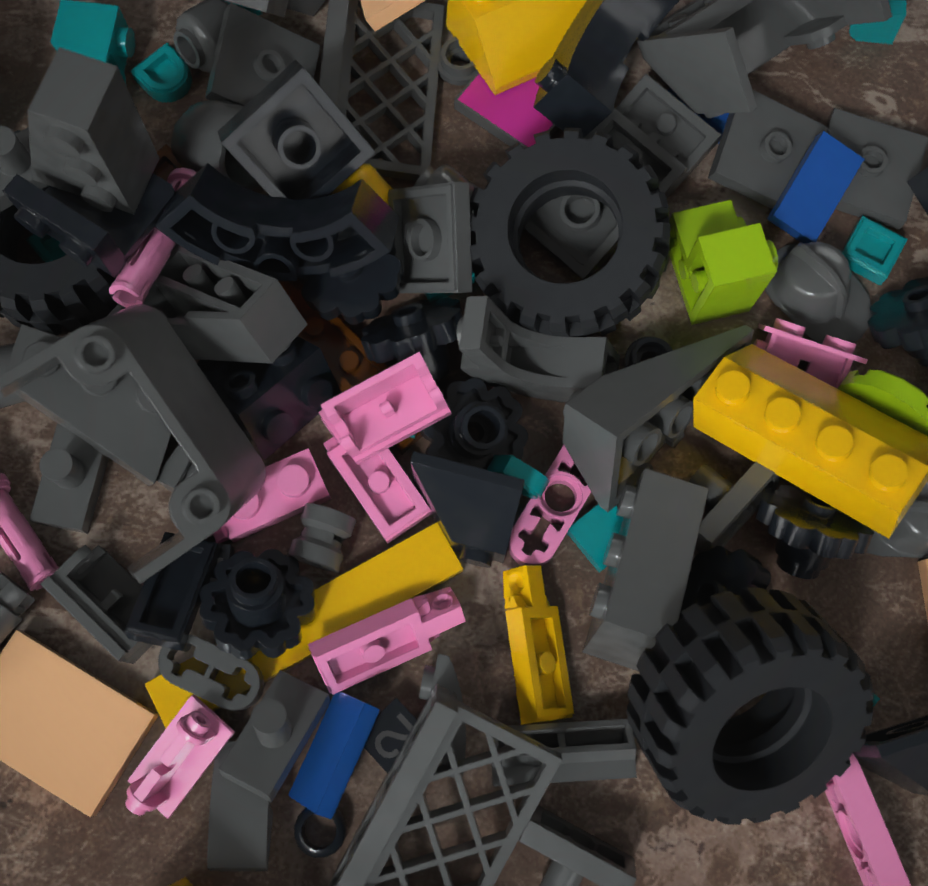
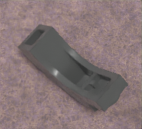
M488 296L467 297L464 317L460 318L457 325V341L459 350L463 353L460 369L473 378H479L484 383L493 387L503 386L509 392L566 403L569 397L577 390H584L601 376L619 370L620 355L607 337H560L534 332L513 323Z

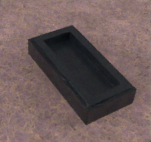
M165 532L160 544L175 534ZM207 540L201 541L145 580L124 631L128 639L179 651L184 650L201 605L200 590L205 584L209 583L220 554L218 543Z

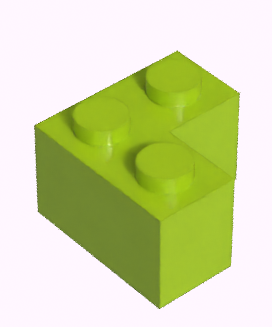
M732 200L672 213L669 219V256L691 325L749 312L777 273L778 268L776 247L771 240H766L761 223L746 226L744 219L741 216L737 217Z

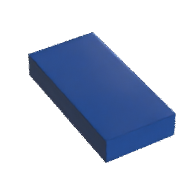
M825 131L816 135L767 220L803 244L816 242L864 158Z
M342 691L334 694L288 796L313 813L332 819L380 709Z

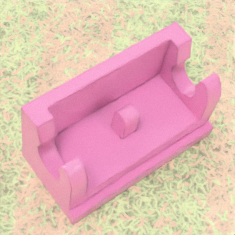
M420 352L320 404L326 417L337 430L341 438L339 439L341 445L357 465L452 414Z

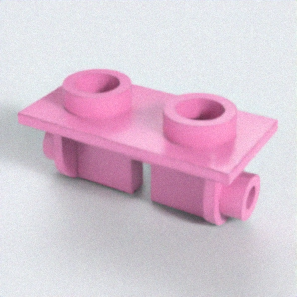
M778 318L775 319L773 327L759 323L758 328L767 331L768 335L765 342L758 339L754 342L755 346L795 367H798L800 359L809 362L805 372L835 388L840 386L844 378L851 371L850 368L853 361L867 364L868 359L853 355L856 347L854 343L825 335L823 343L820 344L803 338L806 330L805 327Z
M193 694L189 697L127 780L131 785L127 789L128 798L125 804L132 813L141 816L147 811L158 809L167 819L170 818L235 733L231 727L196 695Z

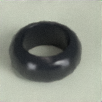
M305 807L298 815L294 825V838L298 847L306 855L314 858H326L336 853L343 845L347 835V823L343 814L336 809L332 817L336 826L334 841L325 847H318L312 845L305 835L306 822L311 815L315 814Z

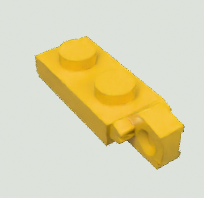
M525 565L503 571L504 608L506 609L508 639L521 724L573 717L572 714H574L559 610L558 606H550L545 595L541 565Z

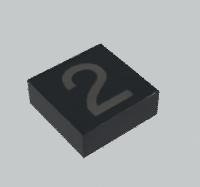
M395 698L377 716L364 746L387 774L417 720L398 698Z

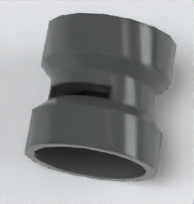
M306 503L300 518L304 529L301 531L300 536L292 540L287 555L296 558L302 563L339 573L344 559L341 551L342 541L352 536L357 521L353 517L335 509L314 503Z

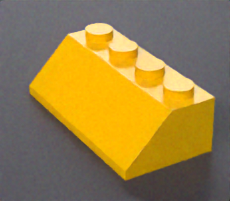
M448 0L446 27L454 37H457L459 40L458 44L470 61H473L475 68L494 95H497L537 76L544 64L553 57L562 38L587 0Z
M753 344L723 357L693 398L694 428L753 462H757L770 469L781 478L888 539L928 481L927 435Z

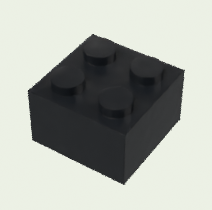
M296 59L217 131L222 145L271 197L305 200L328 196L376 153Z

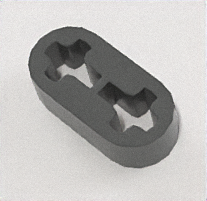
M189 635L183 652H188L192 645L196 647L193 656L197 660L209 665L205 674L186 669L182 676L179 675L178 672L181 665L174 660L178 650L166 647L161 648L158 666L162 676L171 684L221 708L235 711L245 710L255 705L263 694L265 687L264 676L258 666L249 660H240L232 653L219 650L217 645L207 640ZM243 668L247 671L244 681L251 685L250 691L247 695L236 694L233 700L228 698L230 688L215 680L219 670L226 674L237 675Z

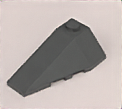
M743 325L603 375L584 390H577L569 397L563 409V444L601 508L607 512L613 509L619 503L626 484L635 486L644 468L654 471L653 466L648 462L666 443L675 448L685 437L684 429L693 417L694 396L723 357L751 344L754 329Z

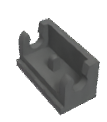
M84 545L41 583L117 661L135 664L152 646V644L130 640L124 632L143 586L103 547L98 545L91 550L87 545Z

